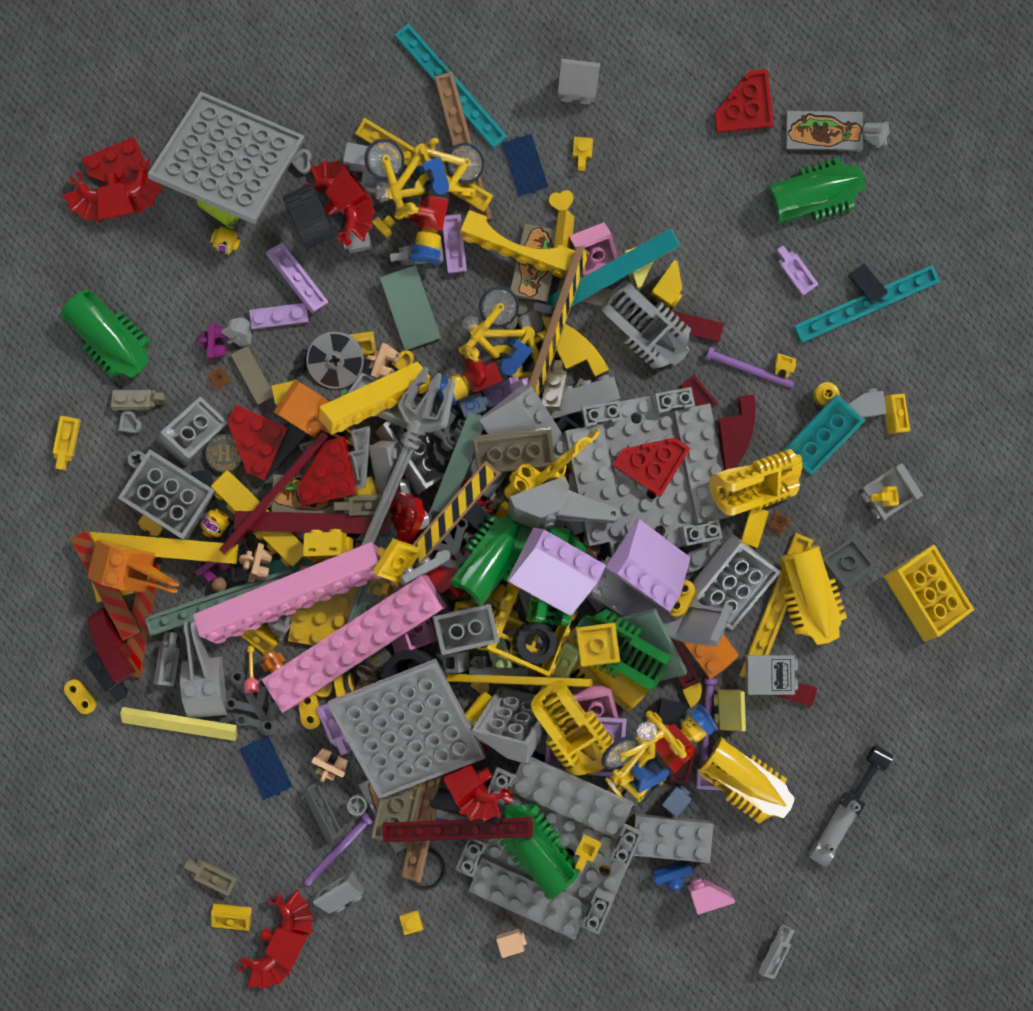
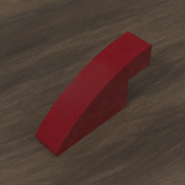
M755 394L739 396L737 398L740 416L724 417L717 420L724 470L736 468L748 448L755 423Z
M101 608L87 618L89 630L97 652L114 683H121L136 672L128 660L134 654L126 641L122 640L105 608Z

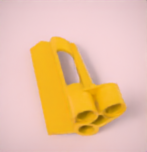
M596 428L587 437L578 440L567 452L541 473L529 464H523L510 475L511 483L505 488V496L509 499L510 496L563 477L566 471V464L594 441L600 434V429Z

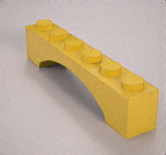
M471 210L468 211L460 230V237L468 243L474 242L486 250L498 251L504 257L511 256L522 264L529 263L534 265L536 269L541 271L547 270L559 278H566L575 250L562 245H558L557 248L535 249L511 242L498 234L487 223L486 216Z

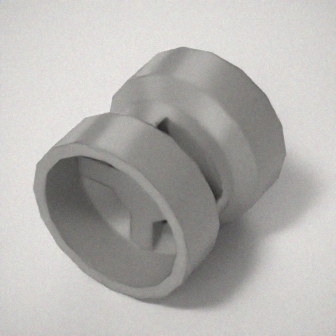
M362 794L353 795L347 803L348 811L355 816L363 814L368 806V802Z

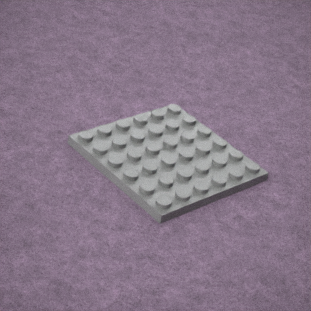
M200 91L149 171L148 178L256 224L303 144L305 136Z
M436 659L328 701L327 705L379 799L480 761L486 757L477 737L471 734L472 727Z

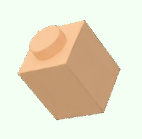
M519 929L496 936L502 958L524 952V945L527 942L524 933L520 934Z

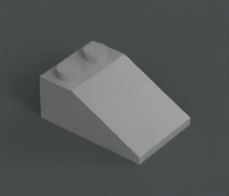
M561 59L557 98H561V101L564 102L579 100L581 104L586 105L595 102L600 63Z
M200 396L160 432L157 441L185 467L228 422Z
M491 603L433 616L442 655L500 642Z
M351 871L321 889L314 898L313 903L329 914L333 911L338 913L346 908L345 904L351 901L353 904L360 900L365 890L355 873Z

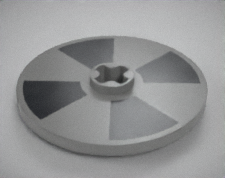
M332 331L318 336L311 343L307 352L306 362L308 370L315 381L325 387L339 389L347 387L357 380L363 369L364 356L360 345L354 338L342 332ZM333 355H335L336 358H340V361H338L337 365H335L334 362L330 361L333 358Z

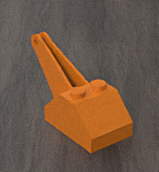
M294 380L274 412L315 439L321 432L331 435L319 420L320 406L330 401L299 381ZM346 428L345 430L351 434V430ZM337 434L331 435V436H333V437H335V438H340V437H341V436H339V435H337ZM346 439L347 444L354 447V443Z
M101 539L96 540L87 578L104 586L137 592H145L147 586H152L177 593L178 589L172 586H179V582L153 567L155 553ZM152 577V578H154V579H156V580H158V581H160V582L166 583V584H168V585H165V584H162V583H158V582L149 580V578Z

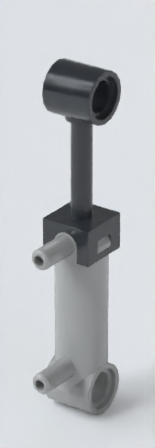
M877 744L872 747L866 757V761L871 764L853 795L848 792L844 793L839 802L838 809L819 840L811 848L808 854L809 858L824 867L831 863L836 848L856 815H860L866 805L859 800L876 770L878 768L882 771L887 769L893 759V754Z

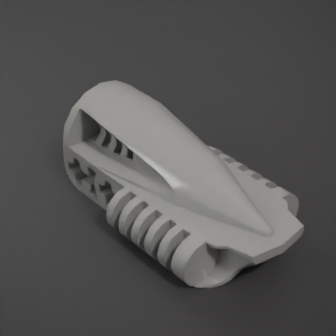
M628 281L621 283L604 301L601 307L603 313L627 334L623 342L626 345L629 343L628 347L633 349L634 353H639L638 356L643 358L645 363L649 362L648 365L652 369L668 364L675 366L689 352L690 348L687 343L691 328L687 324L684 325V322L679 320L677 315L673 316L674 312L672 310L669 311V307L664 306L662 301L654 306Z

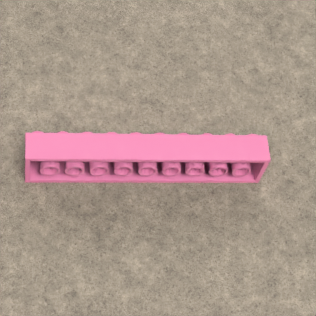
M370 542L195 613L193 616L198 634L202 638L219 644L226 641V638L230 636L242 635L245 630L257 629L265 622L277 621L278 617L282 615H291L296 613L297 609L313 606L317 601L329 600L334 594H343L348 592L349 588L367 584L369 580L381 579L383 577L377 576L372 572L381 558L377 554L380 548Z
M421 575L262 679L283 713L447 608L428 575Z

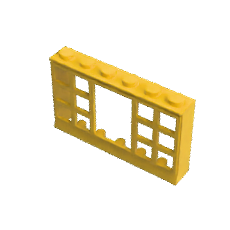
M510 582L504 592L494 620L499 639L501 637L512 642V637L502 633L507 620L519 625V627L524 623L509 616L520 590L519 587ZM577 610L572 614V621L577 615ZM569 625L557 626L555 631L557 649L554 652V656L549 661H545L541 668L513 656V644L509 653L497 649L498 643L482 646V649L542 676H550L556 668V658L560 656L563 650L562 643L564 638L568 637L570 628ZM536 633L531 646L526 644L527 649L535 653L540 651L535 648L540 636Z

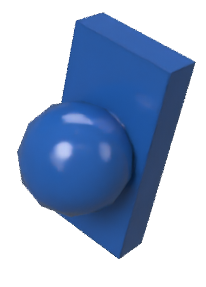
M683 861L652 871L656 885L665 883L673 891L681 889L684 885V877L693 874L689 861Z

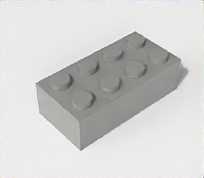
M634 813L633 828L643 832L634 856L710 863L714 824L708 820Z

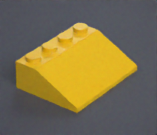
M934 544L884 575V578L924 642L941 636L974 611V608Z

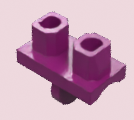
M209 323L208 338L207 331H202L201 338H196V343H201V350L206 351L207 347V357L216 360V357L226 356V346L217 345V338L227 339V336L222 333V329L225 327L218 326L215 323Z
M198 561V562L202 565V564H203L204 562H206V561ZM207 561L195 573L199 577H203L208 583H211L213 579L217 578L212 568L218 565L221 571L225 572L231 568L230 563Z

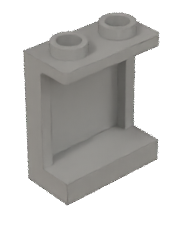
M903 463L896 465L860 488L862 499L865 503H870L873 508L871 509L873 516L881 521L886 520L887 517L923 496ZM897 486L899 505L883 507L882 501L872 502L871 494L881 493V487Z

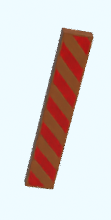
M85 530L73 536L70 540L88 573L96 543L89 530ZM92 580L122 640L124 641L140 633L141 629L120 589L104 586Z
M153 563V567L161 571L162 564ZM152 577L149 578V580H152V581H155V582H158V583H159L158 580H156V579H154V578H152ZM147 586L145 592L136 591L132 614L141 632L127 639V645L134 654V656L128 659L136 671L131 675L132 677H142L149 638L144 617L153 614L158 589L152 586Z

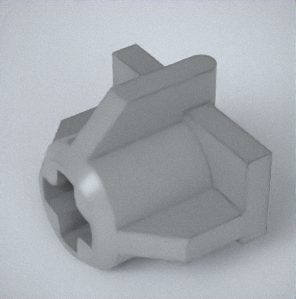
M867 122L863 127V138L876 145V148L887 145V136L890 133L889 122Z
M241 317L229 320L228 327L222 329V333L228 337V344L234 342L241 348L251 344L252 334L249 329L250 322L247 319Z
M294 614L282 615L278 617L277 621L268 622L272 633L279 636L278 640L282 641L286 636L287 631L291 627V620Z

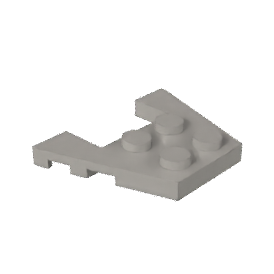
M370 427L351 431L355 451L349 452L357 490L366 488ZM314 441L299 444L300 449L305 452ZM315 455V456L311 459V461L309 462L310 465H311V463L313 462V460H314V458L316 457V455Z

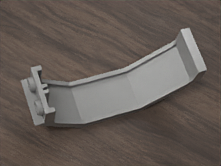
M607 556L606 561L601 559V563L607 566L611 558ZM604 568L598 583L588 594V596L620 617L655 608L671 639L711 647H718L733 612V606L725 604L724 608L691 603L683 617L674 618L669 614L668 610L653 603L606 568ZM675 604L673 608L679 609L680 605Z

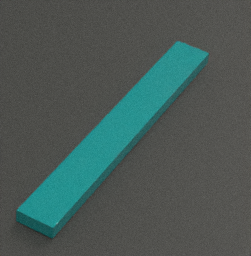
M409 23L394 35L434 82V76L451 72ZM453 74L464 117L492 149L496 148L507 138V135Z
M673 229L666 230L582 277L572 306L680 247L681 245ZM561 290L548 296L547 304L556 306Z
M930 265L885 285L884 287L888 291L887 295L873 304L862 295L794 325L793 328L802 344L939 283L940 280L933 265Z

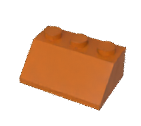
M724 634L718 647L682 642L709 679H712L739 656Z

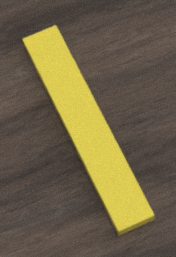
M122 707L120 712L122 723L236 741L237 726L232 724Z

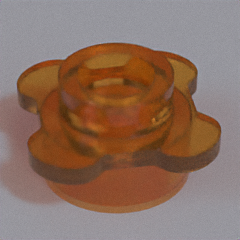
M223 366L209 373V378L214 382L216 389H220L222 385L231 382V377L227 375L226 368Z
M775 511L774 517L768 522L770 528L777 529L779 533H784L786 527L791 522V518L783 515L781 511Z

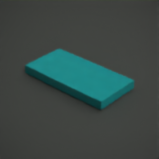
M836 394L784 448V451L791 449L795 455H801L802 467L810 475H813L865 422V419Z

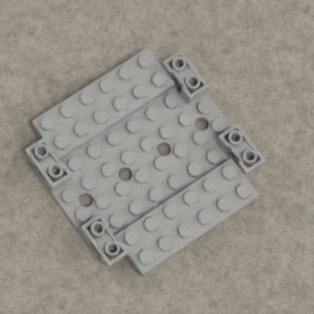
M689 387L656 393L647 397L620 402L618 400L581 408L585 427L564 431L567 450L581 438L587 437L596 428L600 429V434L570 461L576 493L615 507L620 511L619 520L613 524L582 521L587 546L609 542L613 556L637 518L653 530L660 526L663 530L662 536L676 547L723 538L719 519L734 515H727L717 507L709 489L711 475L724 471L710 404L695 406L692 389ZM633 413L637 414L640 418L638 424L633 423L631 420ZM674 437L690 447L661 497L655 495L653 499L647 497L646 488L612 466L620 450L623 448Z
M530 757L527 764L520 763L516 775L497 767L488 788V793L499 794L502 788H507L513 792V794L509 795L513 798L512 802L506 803L502 799L497 802L505 805V807L510 804L517 806L536 804L540 808L537 814L543 812L544 817L542 819L548 818L549 820L546 825L551 823L553 825L551 830L556 829L558 831L555 836L559 834L562 836L559 842L564 849L569 848L574 851L572 859L576 864L580 856L576 855L575 852L583 835L601 842V846L594 861L587 860L583 871L579 870L575 881L558 896L547 900L545 894L537 886L524 867L518 869L517 864L519 862L514 863L512 861L514 857L510 858L508 856L510 851L505 852L503 850L506 845L503 847L499 845L501 840L468 839L456 870L474 877L469 892L574 940L580 927L599 935L643 834L642 831L625 824L634 802L619 797L612 792L533 757ZM600 866H609L610 872H602Z

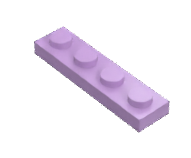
M283 242L267 251L266 255L312 314L328 304V300Z

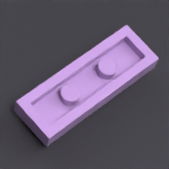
M460 214L445 216L443 234L448 274L467 272L464 241L460 237V230L462 228Z
M304 303L249 310L252 330L309 323L308 310Z

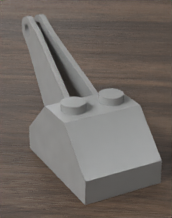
M565 476L510 496L508 512L513 521L531 528L544 530L552 528L557 520L613 524L620 517V511L617 508L570 491Z
M195 621L191 622V630L189 623L184 622L188 660L182 661L180 688L186 715L188 718L227 715L222 657L209 658L203 641L198 634ZM192 637L199 658L196 660L194 655Z

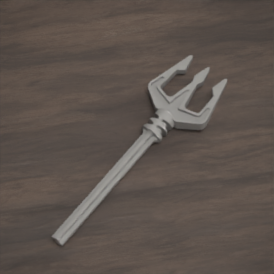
M423 367L398 403V408L408 424L406 427L408 431L404 432L405 438L401 439L403 448L361 546L375 542L412 452L419 449L420 445L418 442H422L421 435H425V432H432L447 427L455 380L450 379L442 391L444 400L436 417H432L431 414L435 395L440 389L442 377L440 373H437L430 382L428 391L417 408L413 407L419 387L426 383L429 370L427 367Z

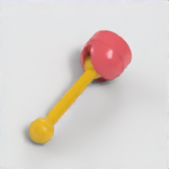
M248 646L249 678L244 683V692L253 693L259 691V683L253 678L254 647Z

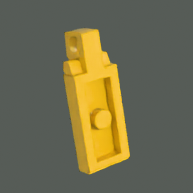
M60 416L53 448L54 459H57L56 469L66 471L67 462L72 461L81 422L80 419Z

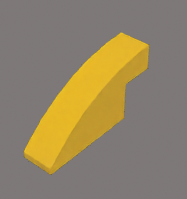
M542 316L543 325L548 330L552 317ZM565 324L556 349L560 360L563 361L565 371L583 362H587L594 378L607 373L609 369L595 347L579 332Z

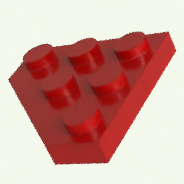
M768 69L749 71L714 114L716 133L772 128L774 126Z
M135 137L82 158L88 175L106 183L105 174L116 173L118 183L129 184L134 181L136 173L139 172L136 162L140 158H142V165L145 166L144 157ZM148 168L145 169L144 174H148V173H149Z
M235 404L228 424L245 470L251 475L266 480L289 428Z
M346 437L327 440L323 443L297 487L301 506L358 494Z
M674 437L623 448L620 450L612 466L656 496L661 497L690 450V447Z
M398 489L389 509L392 513L393 524L396 525L398 531V540L412 545L426 514L420 498H413V495L403 493L402 490Z

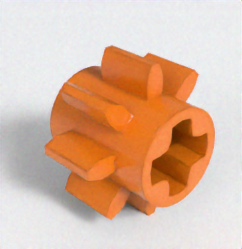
M272 651L262 657L264 663L260 665L264 672L270 671V673H273L283 666L282 662L285 659L281 653L276 654L275 651Z

